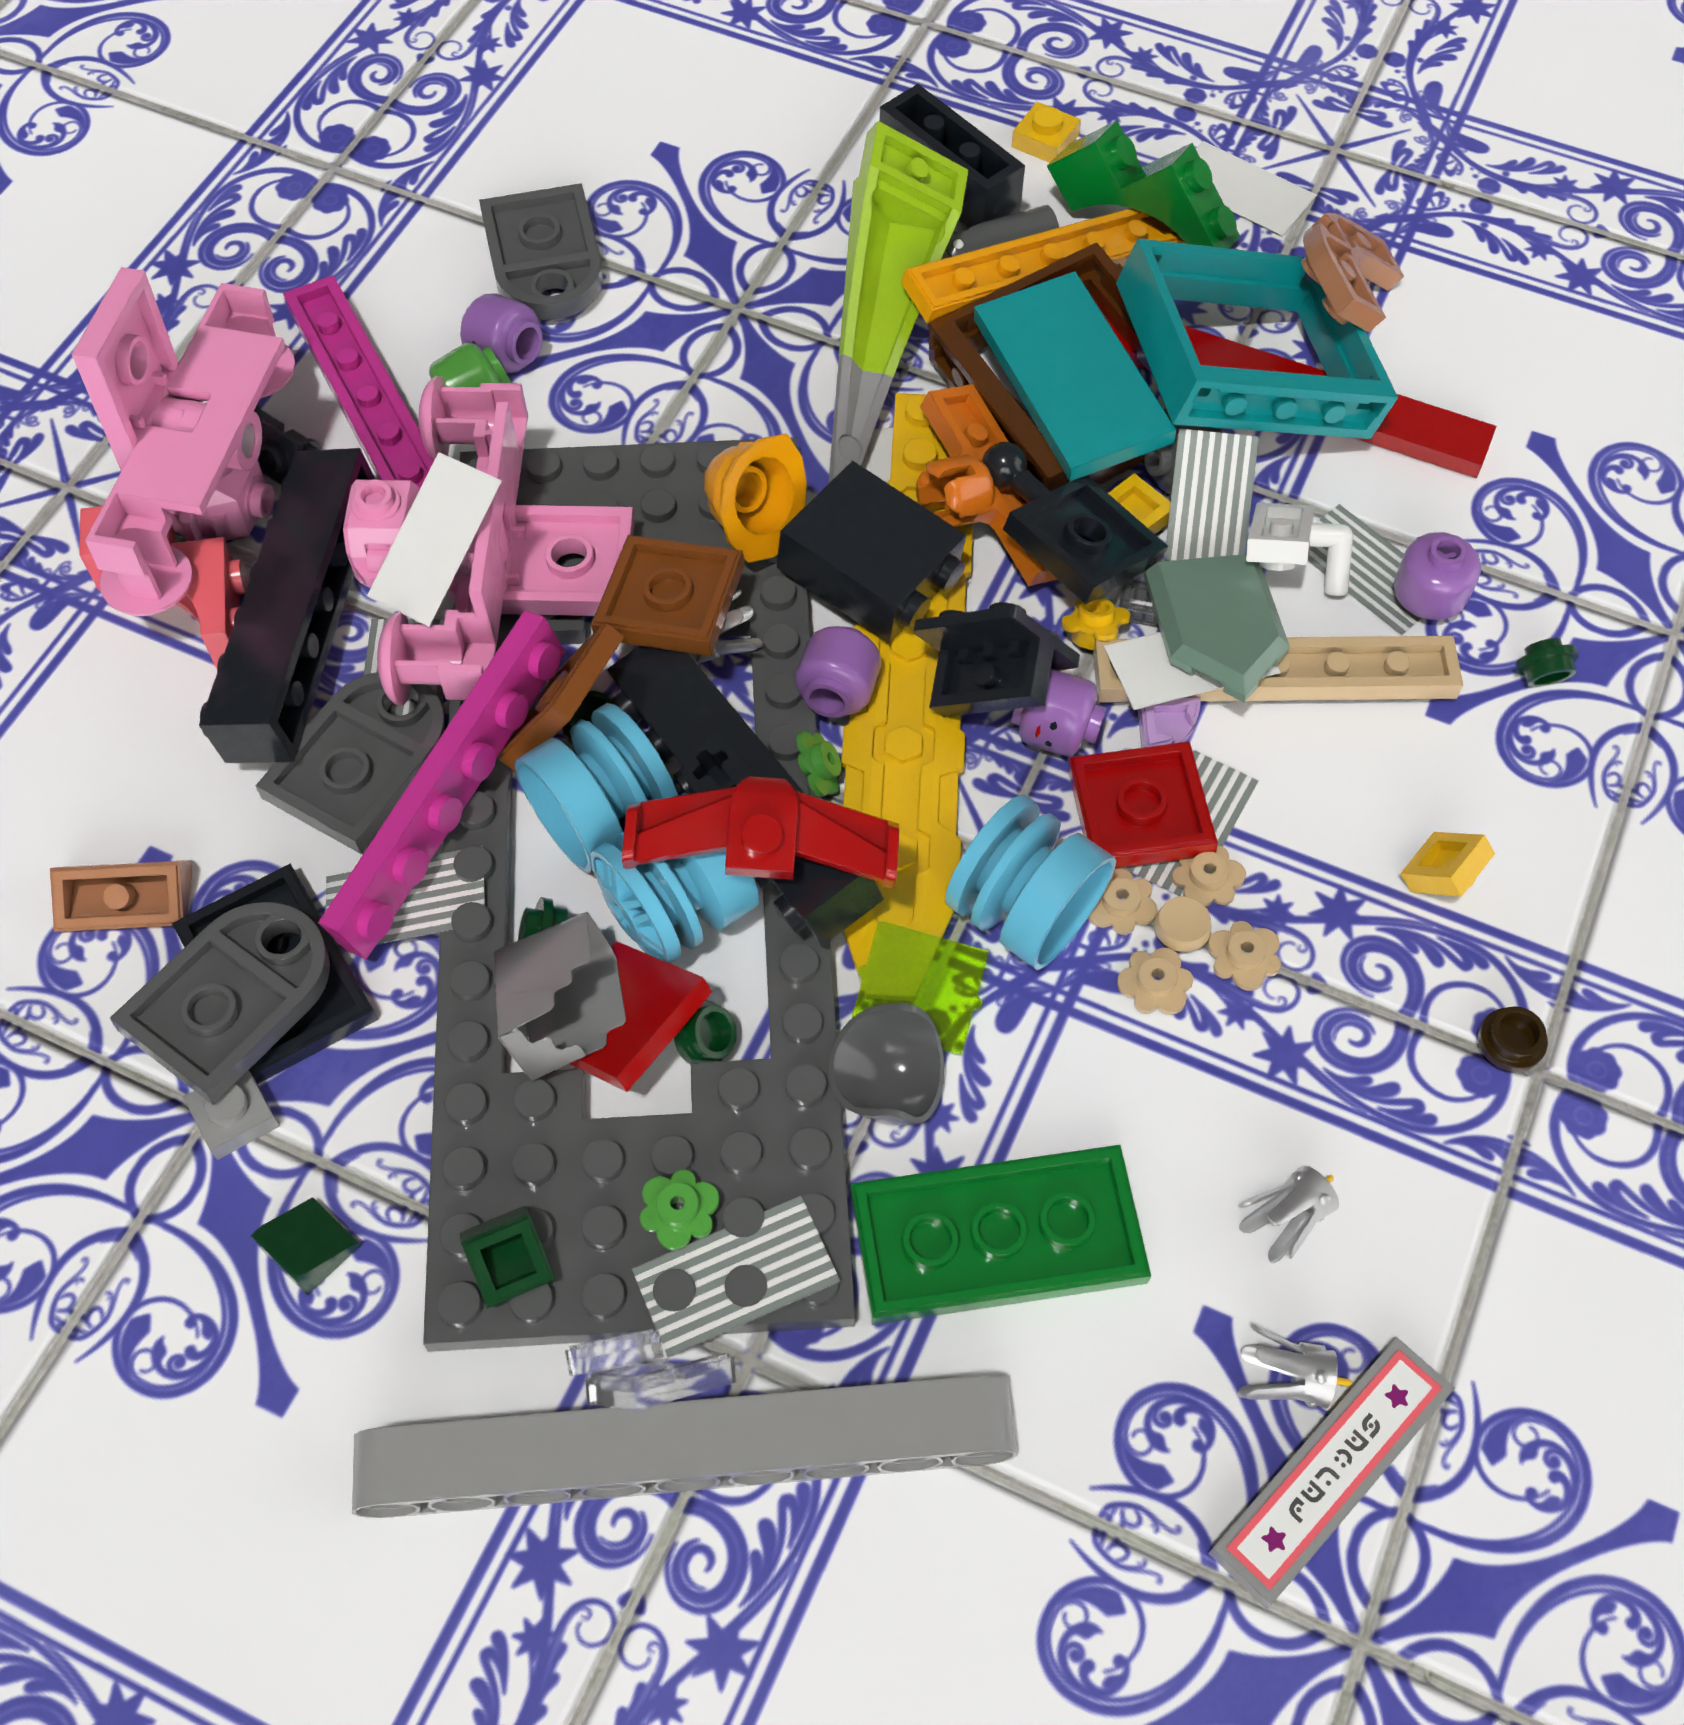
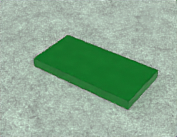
M1121 1145L850 1183V1194L872 1325L1148 1284L1151 1278Z

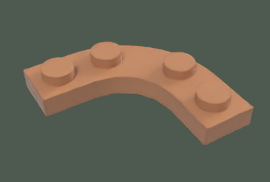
M1325 213L1303 236L1306 257L1301 261V264L1306 273L1316 283L1321 285L1326 294L1322 299L1323 306L1333 319L1342 325L1349 321L1361 329L1370 332L1386 316L1367 281L1370 280L1389 291L1404 277V274L1383 239L1342 215Z

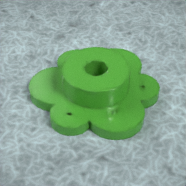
M807 730L799 732L796 737L797 747L801 753L798 755V765L801 771L807 775L812 791L818 797L837 793L839 791V784L836 777L841 773V760L837 750L830 742L825 741L820 733L811 734Z
M679 1170L672 1175L671 1179L659 1176L646 1182L642 1190V1197L647 1207L640 1214V1223L646 1231L656 1232L658 1241L664 1248L679 1250L690 1242L692 1236L704 1238L711 1233L713 1224L710 1215L717 1210L719 1205V1194L713 1185L707 1182L696 1183L694 1174L689 1170ZM676 1203L684 1205L681 1209L672 1208Z

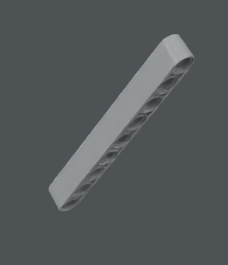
M968 1376L366 1429L354 1434L352 1514L365 1518H394L996 1464L1011 1460L1017 1456L1008 1381L1001 1376Z

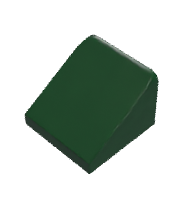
M313 1197L263 1224L250 1235L260 1249L306 1295L312 1292L360 1246L359 1242Z
M526 1206L509 1211L459 1234L461 1245L487 1309L555 1280Z

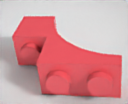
M103 506L80 508L79 555L98 591H100L99 584L103 570L97 568L85 539ZM171 525L166 535L170 546L181 551L188 558L192 567V581L189 590L176 605L182 607L200 623L202 640L217 669L218 660L225 652L234 627V615L240 607V595H245L248 587L245 565L241 559L233 560L224 537L177 543L175 532Z

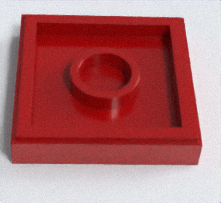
M1190 741L1069 757L1068 773L1083 836L1114 856L1117 861L1115 869L1191 859L1203 852L1216 853L1218 841Z
M616 941L611 948L617 959L626 1022L622 1026L609 1030L606 1045L602 1049L569 1064L628 1092L711 995L712 990L702 976Z

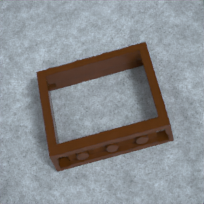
M1097 242L929 323L930 362L950 388L970 384L975 386L1007 440L1019 446L1025 453L1027 471L1051 491L1070 481L1040 431L977 352L988 346V343L974 321V307L1076 271L1100 311L1134 349L1138 359L1153 376L1116 285L1123 267L1120 263L1116 265ZM1163 409L1170 419L1167 409ZM1144 455L1097 471L1088 476L1100 485L1145 462Z

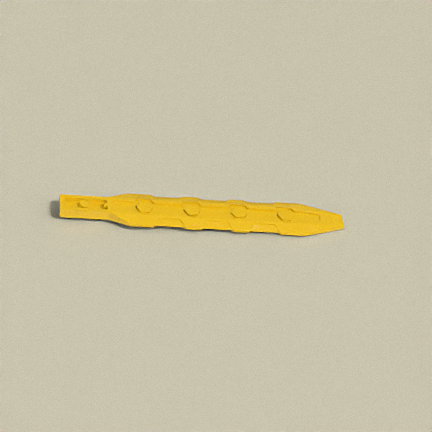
M896 393L890 479L887 483L917 502L916 483L921 473L927 471V463L948 458V452L920 408L926 394ZM938 508V509H933V510H929V511H931L932 513H934V512L945 511V510H944V508ZM972 524L955 527L967 535L961 560L965 562V568L961 577L949 592L945 593L940 590L931 599L929 609L923 619L938 617L942 611L946 610L965 612L966 579L971 576ZM856 622V625L852 628L862 632L876 645L882 658V664L870 701L861 711L850 714L849 724L844 726L841 766L846 769L843 806L899 824L900 830L895 888L883 887V883L875 881L884 900L844 929L843 932L865 999L914 1002L955 912L945 904V896L953 872L961 858V838L956 835L958 776L964 772L965 733L960 730L961 715L943 717L929 708L939 651L913 634V629L910 630L906 626L890 643H887Z

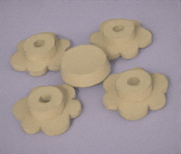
M1217 846L1216 853L1203 852L1195 858L1178 860L1179 867L1173 871L1172 882L1175 886L1184 889L1183 896L1168 900L1158 912L1156 903L1150 898L1152 885L1148 880L1143 878L1134 880L1133 875L1127 869H1114L1113 876L1103 896L1089 916L1088 920L1093 925L1100 928L1112 926L1113 930L1120 935L1130 934L1134 930L1135 924L1144 926L1154 921V930L1158 939L1168 947L1159 948L1151 955L1145 951L1134 952L1130 957L1129 967L1122 970L1118 976L1117 987L1119 991L1128 998H1135L1134 1006L1139 1012L1150 1014L1157 1008L1162 1013L1173 1015L1183 1010L1187 1000L1185 992L1192 987L1194 979L1190 971L1181 968V958L1175 951H1194L1204 946L1207 941L1208 951L1216 959L1213 965L1214 973L1223 979L1232 977L1236 986L1243 990H1256L1263 984L1265 976H1275L1279 972L1281 961L1275 954L1279 949L1280 942L1278 936L1273 931L1266 928L1253 930V927L1248 922L1237 921L1232 924L1230 931L1220 930L1211 935V917L1206 907L1210 906L1213 901L1219 905L1230 904L1234 899L1235 889L1240 888L1246 878V870L1243 865L1235 860H1228L1229 853L1224 847Z

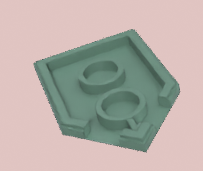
M1247 554L1157 562L1145 571L1144 579L1170 663L1193 675L1197 670L1224 685L1223 692L1244 703L1257 689L1258 682L1271 667H1276L1290 648L1260 562H1246Z

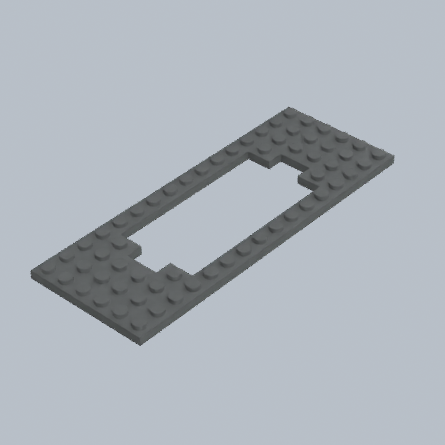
M797 437L790 438L798 449ZM757 439L524 449L516 505L633 507L635 517L634 536L733 549L726 540L723 526L717 522L707 505V495L704 491V472L711 460L725 449L738 446L740 442H755ZM477 451L460 452V462L476 469ZM570 553L560 557L556 564L563 567H572L580 564L585 557L580 554ZM778 554L773 558L750 563L744 560L745 566L735 591L736 593L741 589L742 593L731 602L728 612L742 606H751L754 609V614L749 620L720 634L719 637L751 636V638H758L763 642L762 647L751 651L755 734L805 794L821 799L812 791L807 775L801 771L798 765V755L801 753L796 742L799 732L807 730L811 734L817 733L815 712L806 705L805 700L800 696L795 685L796 669L806 644L810 639L807 588L776 567ZM501 614L496 652L522 614ZM540 615L546 618L561 645L583 644L586 641V616ZM450 700L449 724L465 700ZM498 755L491 774L480 783L462 811L458 825L444 839L443 853L461 850L455 856L453 863L455 873L460 880L476 882L484 878L485 906L476 902H469L459 906L451 918L453 930L440 932L423 1345L428 1352L660 1338L632 1268L674 1251L664 1248L659 1243L656 1232L646 1231L642 1227L640 1214L647 1207L642 1197V1190L646 1182L659 1176L671 1179L672 1175L679 1170H689L694 1174L696 1183H710L718 1191L719 1205L717 1210L710 1215L713 1228L709 1235L725 1228L736 1237L752 1236L763 1225L764 1211L802 1196L840 1279V1282L723 1334L854 1327L855 1308L841 1103L834 1096L828 1079V1059L832 1045L837 1038L830 941L821 947L806 927L795 934L772 903L781 895L771 883L763 888L771 1058L699 1062L698 1065L690 1063L692 1113L586 1119V1078L583 1070H554L533 1081L524 1072L506 1073V1048L498 1039L493 956L495 950L509 945L513 770L499 760L501 756ZM676 1203L672 1208L681 1209L684 1205ZM526 1206L555 1280L487 1309L461 1245L459 1234L509 1211ZM692 1236L688 1244L697 1241L701 1238H695ZM740 1265L731 1270L727 1275L724 1285L725 1293L728 1299L735 1305L741 1307L753 1306L759 1303L765 1296L767 1279L759 1268L752 1265ZM670 1269L661 1273L653 1285L654 1299L666 1311L676 1312L685 1309L692 1303L696 1294L693 1278L681 1269Z

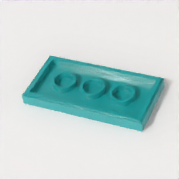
M1076 271L974 307V321L1069 481L1087 476L1175 442L1176 429Z

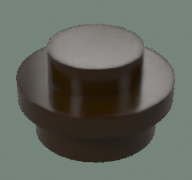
M1505 1007L1491 1012L1482 1022L1478 1032L1479 1046L1485 1057L1492 1064L1506 1071L1523 1072L1532 1069L1542 1060L1548 1047L1546 1028L1542 1020L1534 1012L1523 1007Z

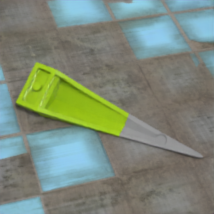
M877 121L867 132L859 176L853 181L828 484L852 460L862 466L881 409L919 314V310L901 284L905 269L942 259L962 212L968 169L880 121Z

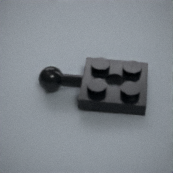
M999 442L990 446L984 453L982 462L988 467L994 486L1000 489L1012 487L1028 502L1009 513L1003 530L1084 604H1088L1143 573L1163 558L1168 545L1088 475L1070 481L1051 491L1027 471L1025 453L1016 444ZM1088 537H1089V538H1091L1094 542L1085 540V538H1088Z

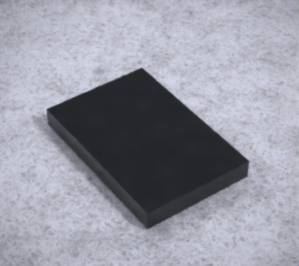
M291 863L172 923L184 948L219 916L234 908L252 903L272 902L291 906L307 915L318 927L330 960V973L326 987L312 1008L249 1069L257 1084L378 1020L374 1009L333 937L318 923L321 916ZM295 933L279 934L269 942L267 951L273 954L290 952L299 944L301 936Z

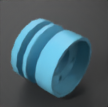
M609 703L593 712L591 716L592 724L589 721L580 719L572 725L570 734L576 754L560 740L550 738L517 758L514 764L519 783L538 819L566 857L586 873L593 871L589 855L594 849L605 842L618 848L616 838L623 832L619 821L625 826L626 810L630 803L678 796L669 772L646 735L629 715L618 706Z
M623 831L616 838L618 848L605 842L594 849L589 855L592 870L602 890L603 897L619 925L646 954L670 964L682 956L680 944L692 950L703 942L702 927L697 914L711 927L721 931L759 905V891L754 877L725 875L726 851L636 865V868L625 869L622 864Z
M1025 795L1012 798L1002 806L970 843L953 872L946 890L945 904L962 917L972 913L971 922L982 931L994 927L1007 915L999 942L1033 968L1039 970L1054 960L1084 925L1103 896L1113 876L1117 861L1113 855L1080 833L1070 835L1054 849L1059 837L1061 822L1051 813L1039 816L1040 808L1037 803Z

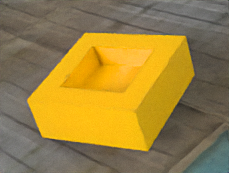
M1036 102L1013 130L1011 147L1050 163L1066 146L1077 139L1081 119L1054 107Z
M1135 473L1108 493L1154 534L1168 525L1171 502Z
M1433 832L1400 874L1410 892L1462 897L1466 890L1473 885L1477 876L1495 855V852L1483 834Z

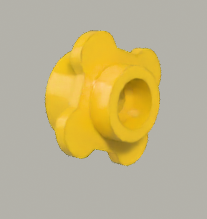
M1097 598L1088 604L1078 600L1075 602L1074 612L1071 615L1063 616L1061 625L1064 630L1071 632V639L1076 645L1094 650L1095 640L1111 641L1118 639L1119 627L1130 622V612L1125 608L1115 607L1111 601L1103 598Z

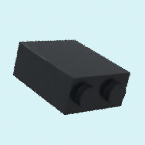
M852 460L780 531L776 567L869 631L890 643L905 626L911 630L914 628L915 620L923 619L929 609L931 599L940 590L947 593L958 582L965 568V562L961 560L967 535Z

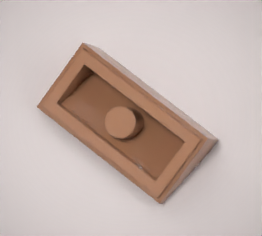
M192 860L50 868L54 932L173 926V922L188 915Z

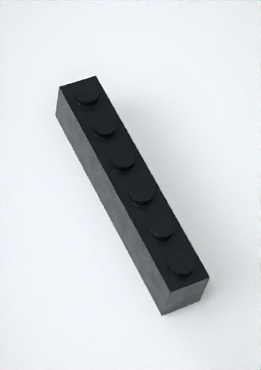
M360 448L295 451L288 474L282 480L281 494L274 514L267 522L266 536L257 562H254L251 567L250 581L241 607L235 612L234 627L225 652L218 660L217 675L210 695L200 711L199 727L225 763L295 761L354 575L346 554L343 533L351 485L355 480H376Z
M638 646L606 669L620 690L611 697L612 700L636 724L641 720L646 724L649 730L644 734L658 752L664 765L673 759L680 767V770L674 773L673 777L684 793H693L683 776V763L687 754L698 744L714 739L726 741L732 745L759 777L785 779L792 785L795 791L804 793L688 653ZM717 766L710 768L706 772L720 787L730 781L725 772ZM795 856L793 880L754 877L755 883L761 890L771 883L781 896L772 903L794 933L797 934L806 927L821 947L884 900L875 881Z

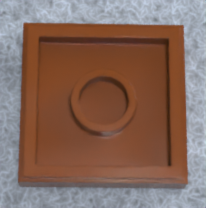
M628 535L592 620L591 628L593 633L601 625L605 626L608 623L625 636L621 643L712 656L745 566L743 551Z
M607 623L605 626L601 625L556 671L554 676L548 680L528 710L524 723L509 738L499 754L501 756L499 760L516 772L514 764L517 758L554 737L571 720L625 636Z

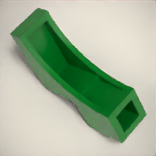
M1116 120L1070 143L1047 165L1071 212L1094 205H1119L1133 208L1163 222L1187 244L1230 249L1240 237L1235 216L1230 208L1224 205L1212 182L1211 170L1206 161L1200 158L1193 143L1141 166L1133 142L1124 134L1119 122Z

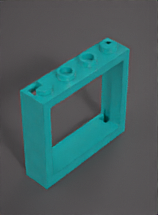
M1137 239L1116 285L1173 425L1371 439L1398 399V396L1366 331L1349 321L1342 325L1327 312L1322 303V299L1326 296L1321 285L1313 279H1308L1306 271L1301 264L1305 257ZM1173 299L1295 311L1304 325L1327 376L1200 365Z

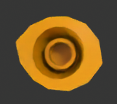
M786 433L759 438L755 442H740L738 446L729 447L715 456L704 472V491L707 495V505L717 522L723 526L726 540L734 550H742L744 560L748 563L775 557L778 554L780 531L805 507L807 481L803 458Z

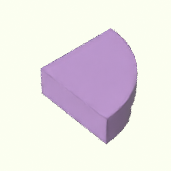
M1184 697L1137 709L1141 748L1186 742L1196 725L1200 711V697Z

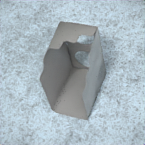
M588 912L494 951L493 969L498 1039L532 1081L602 1049L606 1045L609 1030L622 1026L626 1022L616 956Z

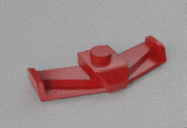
M749 776L735 787L630 803L626 810L622 864L625 869L636 868V865L726 851L725 875L793 880L795 856L883 883V887L892 889L895 888L897 879L900 829L899 824L795 791L792 785L785 779Z

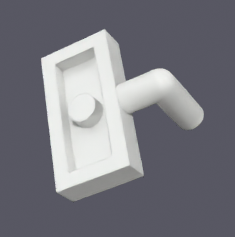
M1256 503L1248 535L1246 562H1260V566L1268 570H1290L1296 564L1307 565L1310 546L1328 547L1324 592L1333 596L1346 595L1349 586L1353 543L1351 528L1344 524L1313 523L1315 505Z

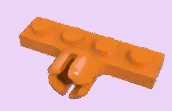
M970 384L928 391L920 408L950 457L927 463V471L921 473L916 483L917 503L928 510L944 508L945 511L934 512V514L954 527L977 522L988 524L998 535L1028 586L1057 580L1054 575L1003 530L1009 513L1028 502L1012 487L1000 489L994 486L990 471L982 462L983 455L990 446L999 442L1009 441L975 386Z

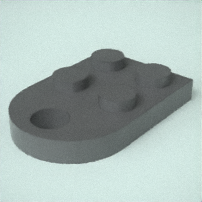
M582 183L479 200L495 280L500 295L529 306L534 310L539 320H555L572 316L587 308L597 298L603 284L602 266ZM552 288L565 290L555 296L542 294L544 291Z
M378 672L350 681L331 697L305 727L295 761L275 762L255 785L261 799L361 854L373 840L447 728L446 717L439 697L427 684H411L408 699L417 701L418 705L412 712L396 716L387 712L393 702L385 694Z
M272 902L243 905L224 913L210 923L110 1017V1020L118 1032L214 1105L318 1001L329 978L330 960L328 951L316 924L301 911L288 905ZM295 933L301 936L299 944L290 952L273 954L267 951L269 942L279 934Z

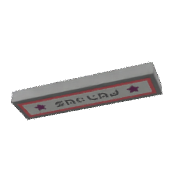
M1396 1337L1208 1554L1264 1608L1270 1607L1455 1387Z

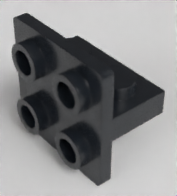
M999 602L990 605L989 609L971 612L946 610L942 611L938 617L915 620L913 634L939 651L929 708L943 717L1045 706L1050 669L1078 668L1079 653L1061 641L1057 633L1045 629L1028 616L1024 608L1016 604Z

